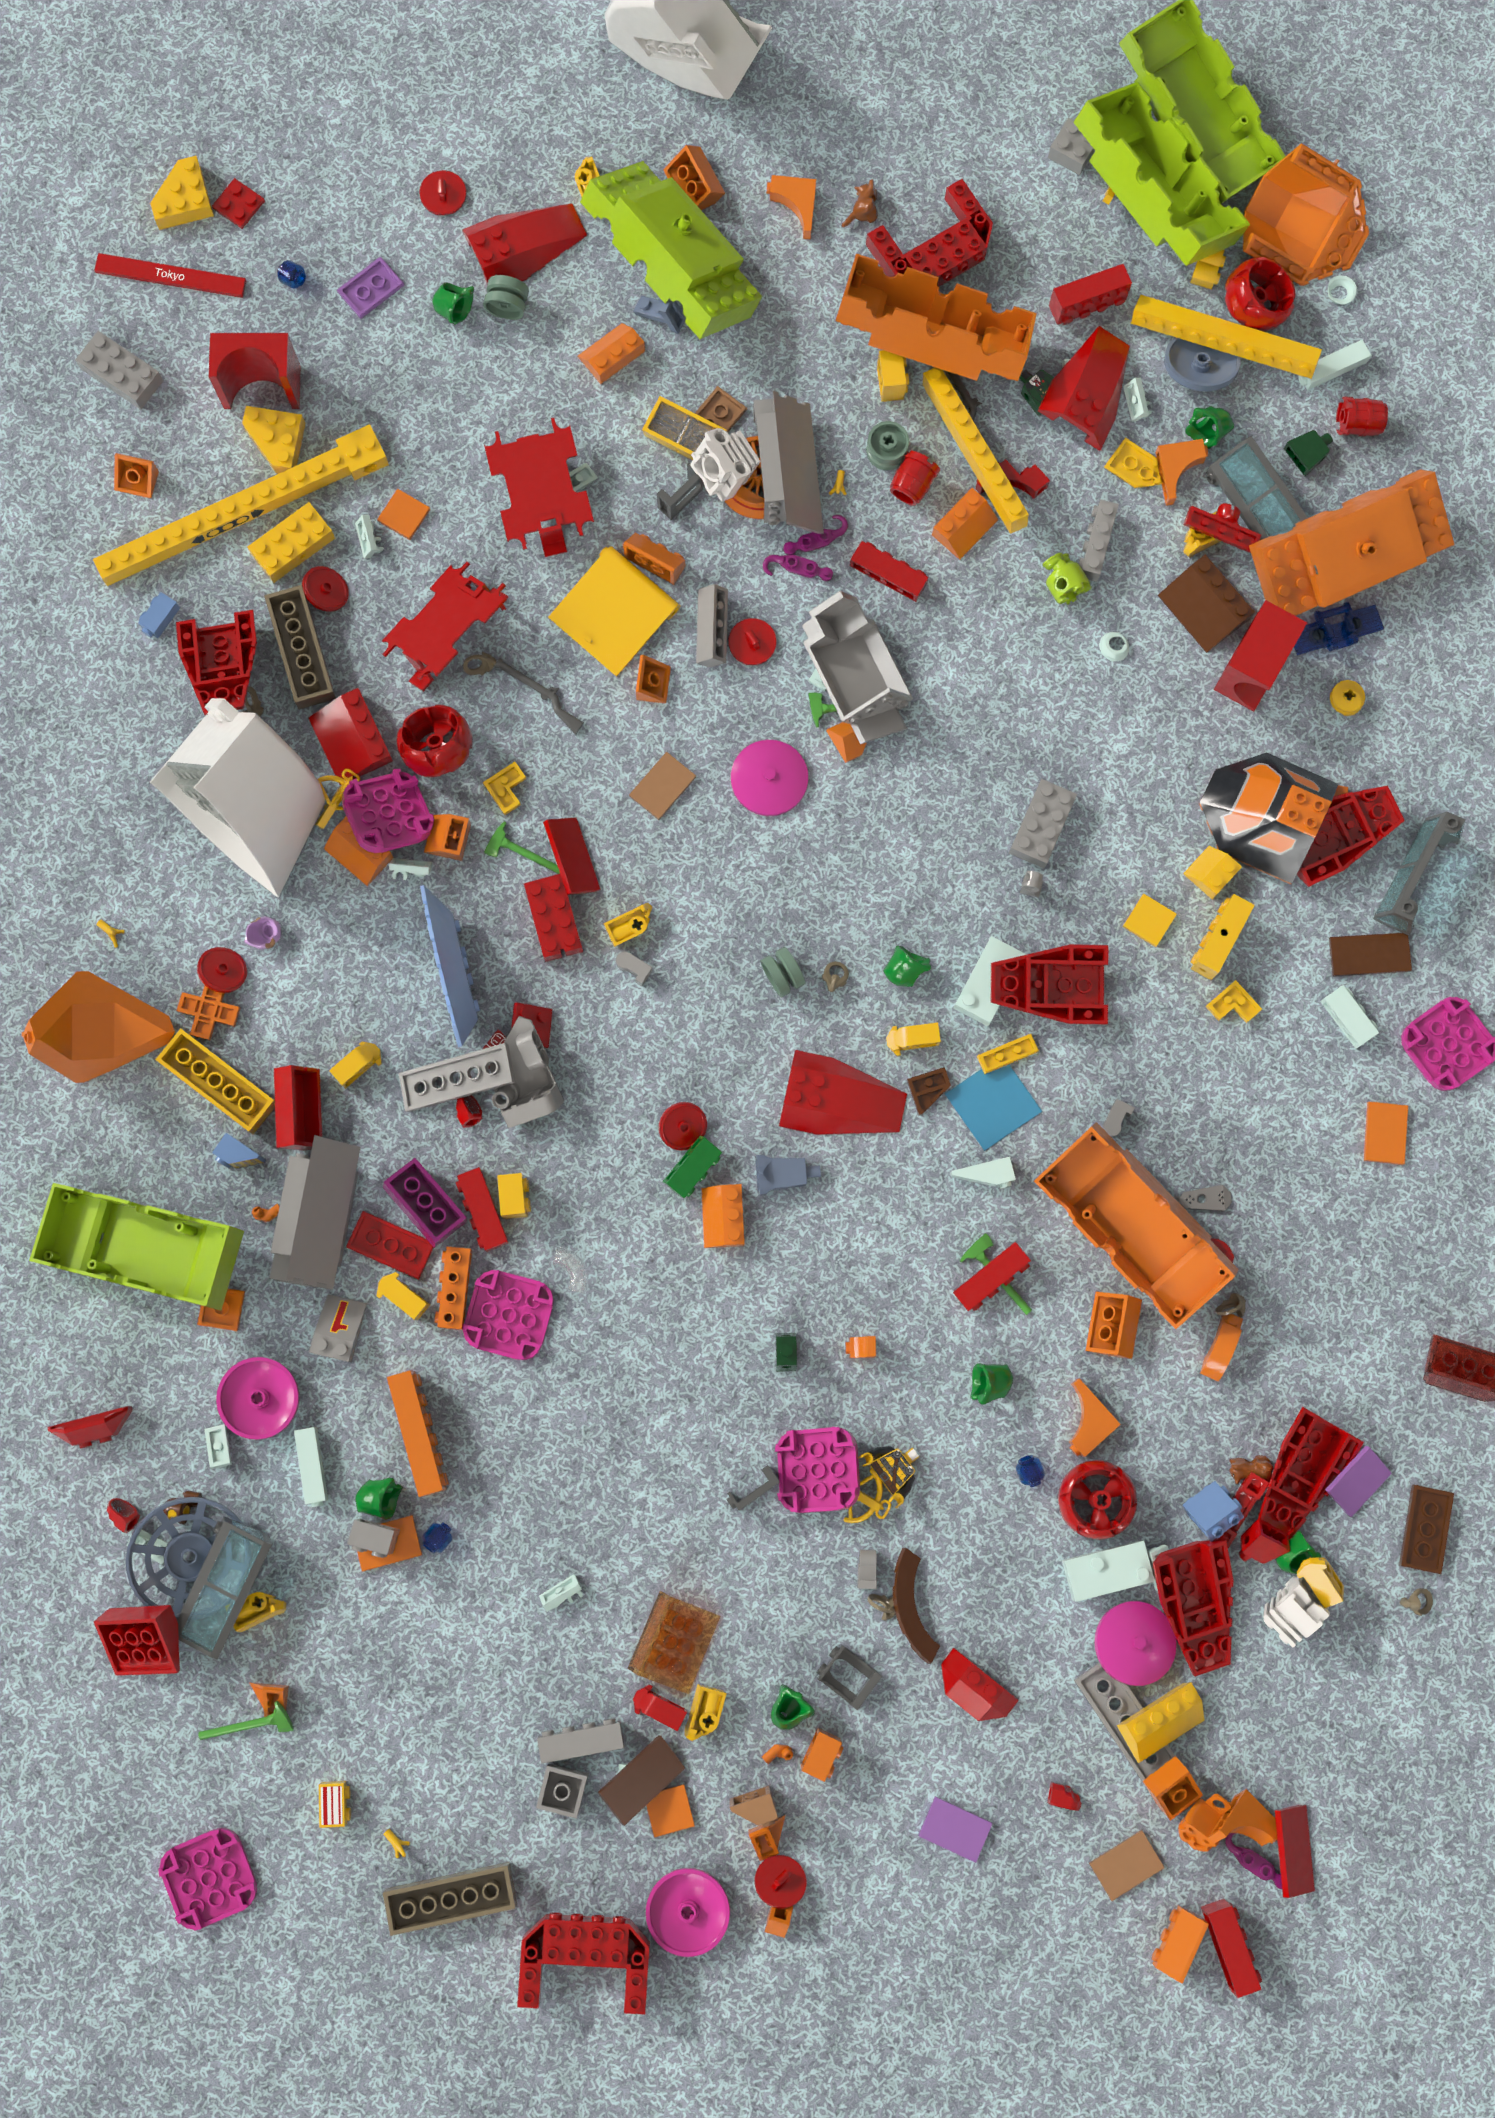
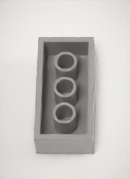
M97 331L75 359L81 370L140 410L163 382L159 371L100 331Z
M1041 779L1009 854L1045 868L1077 794Z

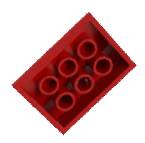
M359 688L339 696L308 717L335 776L344 779L342 772L345 769H350L360 777L393 762ZM345 773V776L347 778L353 776L352 780L356 779V777L351 773Z
M171 1605L109 1608L94 1621L116 1676L173 1674L180 1671L178 1622Z

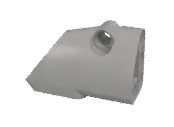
M519 1016L504 1043L509 1045L515 1083L495 1088V1094L492 1097L494 1106L501 1110L500 1112L508 1128L548 1115L559 1109L565 1101L548 1066V1055L532 1020ZM494 1062L490 1064L491 1073L496 1069ZM500 1094L504 1095L507 1100L503 1099Z

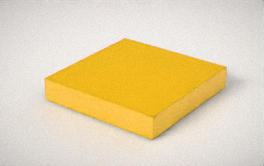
M1143 893L1123 927L1154 947H1157L1177 914Z

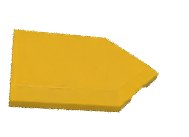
M1126 437L1104 466L1105 469L1134 488L1162 484L1157 458Z

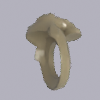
M482 652V655H472L466 658L463 663V669L469 675H484L486 672H490L497 662L490 654ZM473 659L482 661L481 665L475 669L468 668L467 665Z
M248 686L247 692L252 697V706L248 703L246 695L245 706L247 710L241 712L256 713L260 717L264 708L260 707L261 701H259L254 688Z
M836 961L827 964L824 974H822L823 981L827 983L828 991L834 992L838 987L845 986L849 977L847 967ZM833 966L841 967L844 971V976L842 978L835 974L831 976L830 968Z
M1232 1293L1229 1300H1224L1215 1311L1221 1316L1236 1312L1239 1317H1243L1246 1309V1300L1238 1293ZM1231 1307H1235V1308H1233V1309H1231V1310L1222 1312V1311L1225 1310V1309H1228V1308H1231Z
M1419 1588L1411 1594L1409 1599L1404 1597L1399 1603L1405 1608H1410L1416 1615L1422 1616L1431 1610L1433 1598L1430 1591ZM1420 1593L1424 1594L1426 1598V1604L1423 1609H1420L1421 1602L1417 1597Z
M876 1594L868 1596L869 1604L875 1609L884 1612L882 1620H889L896 1615L893 1597L888 1599L885 1595L879 1596ZM873 1601L881 1603L885 1608L878 1606Z

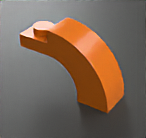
M1233 1314L1221 1316L1216 1336L1204 1358L1200 1374L1219 1382L1238 1344L1243 1318Z

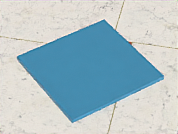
M1010 1065L984 1074L981 1069L945 1093L984 1151L1042 1112Z

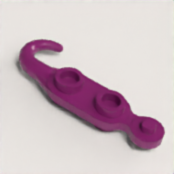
M833 515L832 519H839L842 522L841 528L836 530L823 529L824 533L821 534L811 532L802 535L796 543H785L783 547L784 553L786 555H794L798 550L810 552L830 545L837 537L845 534L848 529L847 520L842 515Z
M773 554L766 557L763 561V570L770 576L773 573L769 571L768 564L776 562L787 571L807 578L819 576L823 581H830L833 577V571L830 568H819L816 562L797 555L780 556Z
M1229 1833L1225 1837L1227 1849L1234 1854L1238 1862L1245 1869L1262 1880H1273L1275 1886L1282 1889L1281 1874L1275 1872L1274 1866L1251 1849L1238 1847L1233 1844L1232 1836L1236 1833Z

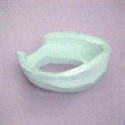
M1339 275L1333 277L1328 283V296L1332 302L1346 305L1355 298L1357 286L1347 276ZM1337 286H1343L1347 290V297L1342 300L1333 298L1331 290Z
M1119 632L1106 633L1100 640L1099 647L1101 653L1108 660L1121 661L1128 655L1129 643ZM1121 637L1125 642L1123 648L1118 651L1113 650L1109 645L1111 638Z

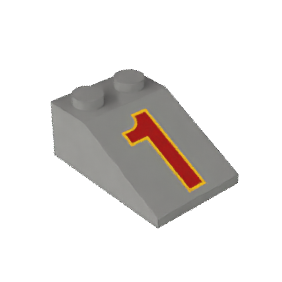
M328 1294L314 1331L309 1353L352 1363L367 1303Z

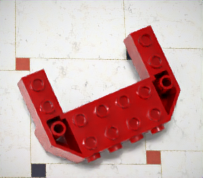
M963 179L946 187L944 198L960 222L907 253L903 254L884 225L867 233L866 246L874 258L879 261L880 267L884 268L883 271L888 277H894L897 273L904 274L907 267L939 277L937 286L940 287L985 260L993 222Z
M558 1912L546 1914L522 1938L517 2007L539 2008L543 1964L627 1969L624 2013L645 2015L650 1941L631 1919L624 1916H613V1918L603 1915H562V1913Z

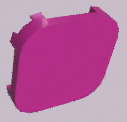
M393 769L391 774L359 782L357 779L349 782V785L344 790L342 797L343 809L357 842L366 851L382 853L420 843L430 835L434 822L433 814L429 813L415 775L412 777L410 774L402 772L401 769Z
M1451 996L1443 999L1409 1023L1403 1029L1401 1035V1043L1405 1052L1426 1080L1434 1088L1441 1091H1450L1461 1086L1495 1060V1036L1492 1037L1469 1005L1471 1003L1466 999L1463 1000Z
M499 1270L483 1273L474 1284V1291L465 1323L463 1324V1333L466 1341L479 1350L517 1360L533 1358L539 1353L543 1345L554 1301L551 1290L540 1281Z
M840 1427L790 1430L780 1438L775 1446L780 1482L777 1495L778 1500L781 1501L786 1509L790 1510V1512L798 1513L840 1511L848 1509L856 1503L860 1493L858 1446L851 1432Z
M228 1828L213 1829L174 1846L164 1854L158 1868L159 1877L163 1879L175 1911V1919L178 1924L183 1925L187 1929L200 1930L235 1913L242 1912L251 1905L256 1897V1879L238 1835Z

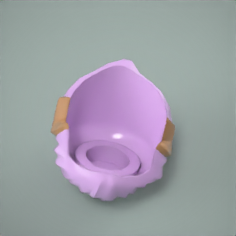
M258 917L247 926L244 942L257 949H270L281 937V925L270 917Z

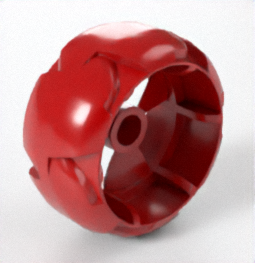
M1259 257L1244 261L1231 272L1225 283V303L1228 311L1243 326L1263 332L1274 330L1284 323L1294 310L1295 287L1293 281L1280 264L1272 259ZM1250 280L1257 283L1259 287L1254 288ZM1267 300L1271 302L1270 310L1266 309L1263 304Z
M435 705L415 710L405 718L403 727L399 728L397 732V748L403 762L409 769L424 777H439L443 774L454 772L466 762L469 757V751L473 746L472 732L466 719L456 709L446 705ZM450 731L454 732L451 740L445 743L443 736ZM434 732V734L426 739V742H420L427 734ZM428 746L429 751H420Z
M1101 1460L1086 1461L1075 1466L1063 1478L1058 1491L1059 1511L1065 1523L1077 1534L1099 1540L1112 1538L1124 1531L1135 1516L1137 1510L1136 1488L1129 1475L1113 1463ZM1091 1475H1103L1110 1478L1103 1491L1096 1490L1091 1492L1081 1481ZM1098 1495L1103 1497L1102 1504L1096 1503L1098 1501ZM1120 1496V1499H1122L1121 1509L1118 1515L1109 1521L1104 1509L1110 1506L1111 1498ZM1073 1499L1088 1500L1090 1506L1094 1508L1090 1523L1084 1521L1078 1515Z

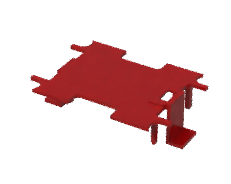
M551 418L554 433L539 436V433L517 438L516 442L502 445L499 431H495V443L491 446L484 445L491 476L503 475L505 477L511 501L509 509L500 511L507 542L517 539L522 543L523 550L527 549L525 534L539 531L545 557L567 552L561 526L575 523L579 535L584 536L582 531L583 524L588 521L594 522L587 491L575 492L573 490L567 467V460L578 456L570 425L567 428L558 427L555 418ZM556 519L557 525L542 528L541 522Z
M466 562L458 569H454L450 565L429 588L435 595L412 620L403 617L382 640L383 643H388V648L382 654L384 657H387L396 646L403 650L404 656L417 670L409 682L423 692L434 681L430 673H435L437 677L459 653L453 648V645L475 621L479 620L485 624L499 608L502 611L506 610L503 603L509 597L501 592L506 585L502 583L497 589L493 587L489 590L485 583L472 575L468 578L463 577L462 573L469 567V562ZM471 583L476 586L477 589L475 591L471 590Z

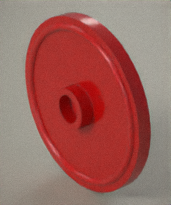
M446 170L435 171L422 181L419 190L420 199L423 206L429 212L436 215H450L463 206L466 200V187L463 180L457 174Z
M317 566L311 568L303 577L302 588L304 595L317 609L334 612L346 604L349 596L348 586L343 577L329 567Z
M756 618L744 619L732 628L728 639L729 649L733 657L739 662L752 666L759 665L769 660L775 652L776 635L772 627L765 621Z
M214 947L201 955L197 964V973L201 982L209 989L219 993H229L243 985L247 977V967L243 958L235 951L225 947Z
M679 1102L671 1105L665 1110L659 1121V1135L662 1141L668 1147L679 1151L688 1150L699 1136H705L707 1130V1119L704 1112L697 1105L690 1102Z
M774 1855L768 1857L759 1865L755 1873L754 1884L756 1892L763 1902L774 1908L785 1909L796 1905L802 1899L806 1890L807 1880L803 1868L797 1861L788 1856Z

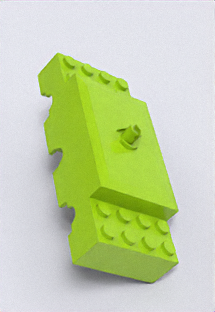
M1178 0L1127 33L1119 42V45L1138 75L1134 82H1138L1151 98L1149 104L1157 121L1162 120L1165 123L1171 118L1190 142L1185 154L1187 162H1196L1202 157L1221 181L1217 190L1220 193L1219 202L1223 204L1262 178L1263 175L1286 156L1276 139H1272L1270 135H1267L1262 130V121L1259 118L1261 110L1246 85L1240 86L1234 82L1232 70L1235 66L1219 39L1213 40L1211 35L1208 36L1204 32L1202 27L1203 21L1200 18L1201 13L1194 1Z
M1138 82L1088 100L1073 123L1095 150L1089 161L1156 247L1168 242L1180 260L1188 266L1236 244L1250 226V223L1237 207L1232 209L1230 205L1223 207L1220 204V193L1217 188L1221 181L1202 157L1196 162H1187L1185 154L1190 142L1171 118L1165 123L1162 120L1157 122L1152 118V107L1149 104L1151 98Z
M641 161L590 179L580 203L594 219L599 217L602 220L605 217L610 221L611 232L614 234L612 244L632 266L637 261H644L646 263L647 274L645 281L665 304L670 299L672 302L676 300L681 302L683 314L686 316L685 323L699 339L752 317L763 296L739 270L744 258L672 177L661 181L648 165Z
M53 1183L29 1261L222 1310L244 1231L229 1225L201 1220L177 1212L148 1205L144 1206L128 1200ZM104 1233L102 1243L100 1244L101 1235Z

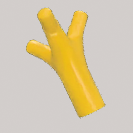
M843 470L837 471L836 482L829 495H832L835 491L839 494L840 490L843 495L847 494L843 485L845 475Z
M100 919L96 925L110 937L114 947L117 948L118 944L115 935L124 934L125 930L115 929Z
M389 1828L383 1835L392 1844L396 1858H399L400 1854L402 1857H406L402 1845L409 1846L410 1842L400 1840Z

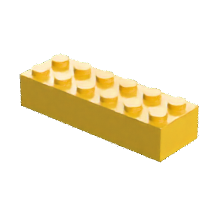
M181 1028L155 1059L253 1135L275 1108V1100Z

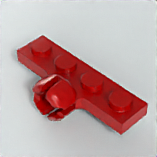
M1227 503L1218 506L1216 514H1211L1191 506L1183 524L1186 527L1251 553L1249 545L1258 542L1261 534L1238 524L1241 514L1240 509L1234 506V509L1231 510L1232 505Z

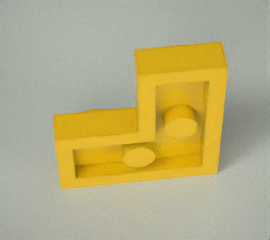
M513 762L483 782V785L504 815H507L521 805L511 789L526 780V776L517 763Z
M1236 980L1205 1006L1218 1021L1234 1009L1246 1023L1262 1010Z

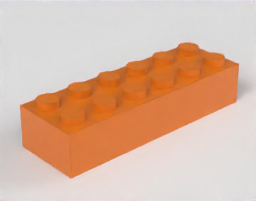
M409 1370L388 1376L387 1381L418 1496L424 1497L447 1490L446 1485H449L447 1474L442 1473L441 1465H444L441 1453H437L435 1447L438 1445L436 1433L431 1432L430 1426L433 1425L431 1414L426 1413L425 1406L428 1403L425 1394H422L420 1391V1386H422L420 1374Z

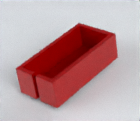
M1120 264L1053 288L1049 308L1057 325L1061 323L1067 325L1075 318L1080 317L1083 319L1092 312H1103L1111 305H1122L1127 299L1132 282L1124 264Z
M561 874L524 883L545 962L562 958L560 950L563 949L566 956L583 952Z
M295 1065L274 1068L277 1148L303 1151L312 1150L314 1135L322 1137L320 1069L304 1068Z
M1225 1899L1201 1906L1205 1921L1209 1924L1208 1930L1229 1990L1237 1998L1262 1990L1260 1986L1262 1982L1261 1975L1258 1969L1255 1970L1252 1963L1255 1961L1254 1955L1245 1944V1941L1248 1940L1244 1928H1241L1237 1921L1240 1919L1237 1908L1233 1907L1232 1903L1227 1902Z

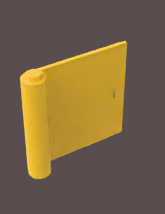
M610 546L602 549L597 561L548 618L617 677L665 620H670L679 611L681 605L614 547Z

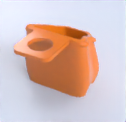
M1219 1794L1212 1795L1206 1801L1199 1798L1178 1825L1180 1839L1198 1851L1208 1852L1212 1847H1216L1220 1841L1214 1844L1208 1837L1221 1816L1231 1809V1803ZM1219 1800L1225 1805V1807L1219 1808L1213 1803V1801Z

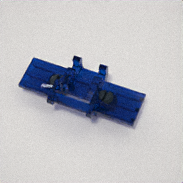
M1346 602L1342 606L1329 610L1315 611L1314 617L1316 622L1305 626L1294 649L1297 656L1321 648H1327L1331 652L1357 644L1359 641L1358 637L1384 630L1376 604L1353 611L1350 603ZM1345 613L1343 615L1344 620L1340 623L1331 625V623H1325L1324 621L1325 618Z

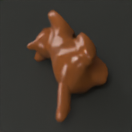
M873 179L869 180V184L866 183L860 187H854L859 198L854 204L853 212L842 223V227L850 225L854 219L869 223L877 220L878 213L874 203L877 200V189L874 187Z
M1255 1456L1251 1462L1244 1458L1229 1459L1231 1463L1229 1472L1233 1479H1235L1236 1484H1239L1241 1479L1246 1478L1251 1471L1270 1482L1273 1466L1266 1456Z

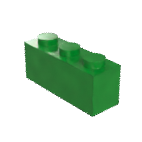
M699 1136L662 1182L681 1198L689 1197L695 1191L694 1186L698 1181L701 1182L708 1175L707 1170L719 1162L722 1152L708 1139Z

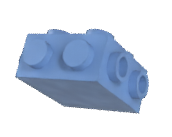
M1216 1481L1205 1486L1202 1491L1189 1498L1183 1504L1189 1518L1211 1542L1221 1537L1225 1531L1237 1525L1244 1518L1241 1512L1242 1506L1236 1498L1232 1500L1224 1485L1220 1487Z

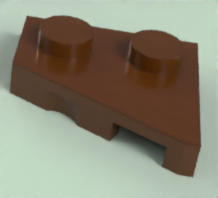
M945 1067L907 1079L918 1116L922 1115L950 1088L951 1084Z

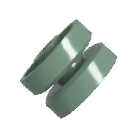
M492 276L488 280L487 294L484 297L483 307L495 317L510 320L521 319L524 316L529 288L522 281L510 276Z
M892 421L880 422L869 432L866 447L867 458L872 465L886 471L894 470L901 466L904 461L903 458L908 452L910 442L905 428Z
M786 947L776 951V960L770 955L760 960L767 978L781 998L790 993L789 983L795 989L806 984L796 960Z

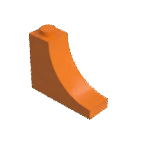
M772 175L771 182H767L766 194H770V201L781 203L791 209L800 220L803 229V239H811L816 179Z
M1203 439L1159 445L1155 454L1166 506L1173 505L1176 500V484L1179 477L1189 468L1203 464L1206 457H1208L1207 445H1204Z
M1078 1378L1071 1385L1077 1392L1081 1403V1421L1078 1430L1069 1441L1072 1445L1069 1448L1077 1457L1079 1455L1086 1457L1121 1424L1081 1379Z
M1245 1789L1233 1797L1230 1802L1232 1805L1231 1809L1221 1816L1208 1837L1215 1844L1227 1837L1229 1833H1239L1252 1838L1261 1846L1269 1842L1273 1844L1277 1840L1276 1820Z

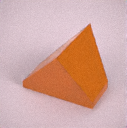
M841 722L826 730L845 763L863 754L866 743L860 744L851 724Z
M249 1682L264 1709V1717L274 1712L276 1701L286 1710L289 1686Z
M786 1815L774 1820L775 1823L770 1826L763 1827V1825H759L748 1830L759 1861L779 1854L777 1848Z

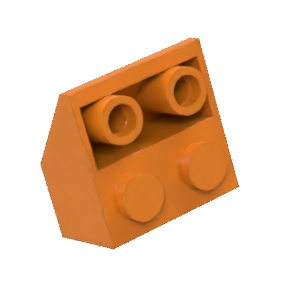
M452 814L433 815L434 822L431 833L426 841L424 853L462 861L471 828L469 818Z

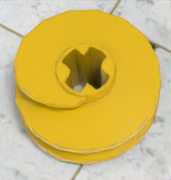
M1352 680L1340 681L1330 693L1332 707L1344 716L1355 715L1360 711L1365 702L1363 688Z

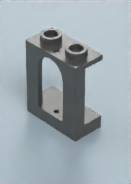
M690 463L687 464L688 481L672 496L668 495L663 489L657 493V507L670 520L703 490V480L695 473Z
M768 1465L761 1469L768 1481L742 1500L737 1502L731 1492L727 1493L729 1497L726 1500L732 1509L737 1507L740 1511L780 1483Z
M841 1644L840 1647L835 1646L829 1654L831 1659L827 1665L823 1663L816 1672L819 1674L817 1679L858 1710L882 1678V1675ZM843 1659L868 1678L856 1695L831 1675L830 1667L835 1660Z

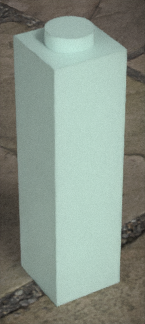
M1362 339L1319 359L1312 379L1299 375V382L1307 390H1310L1366 364L1371 354Z
M317 1427L295 1430L294 1435L305 1504H311V1508L323 1506V1501L328 1500Z

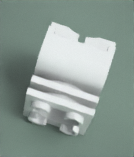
M720 428L707 431L696 452L691 454L693 457V461L690 464L691 467L703 480L709 495L717 494L721 502L734 497L741 485L748 481L761 462L740 430L736 434L735 432L731 433V435Z
M1296 1575L1285 1584L1286 1587L1283 1590L1280 1589L1277 1592L1276 1598H1271V1602L1265 1604L1263 1615L1266 1625L1271 1629L1274 1628L1280 1634V1639L1285 1644L1289 1643L1292 1647L1296 1646V1641L1300 1642L1302 1640V1636L1307 1638L1323 1625V1621L1330 1616L1329 1607L1324 1609L1315 1593L1310 1592L1312 1589L1305 1578H1298Z

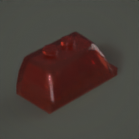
M1434 1334L1430 1340L1423 1380L1428 1385L1479 1401H1495V1353Z

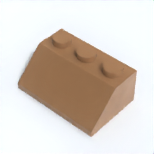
M769 1786L730 1799L731 1812L756 1825L770 1826L775 1823L774 1820L778 1819L777 1809Z

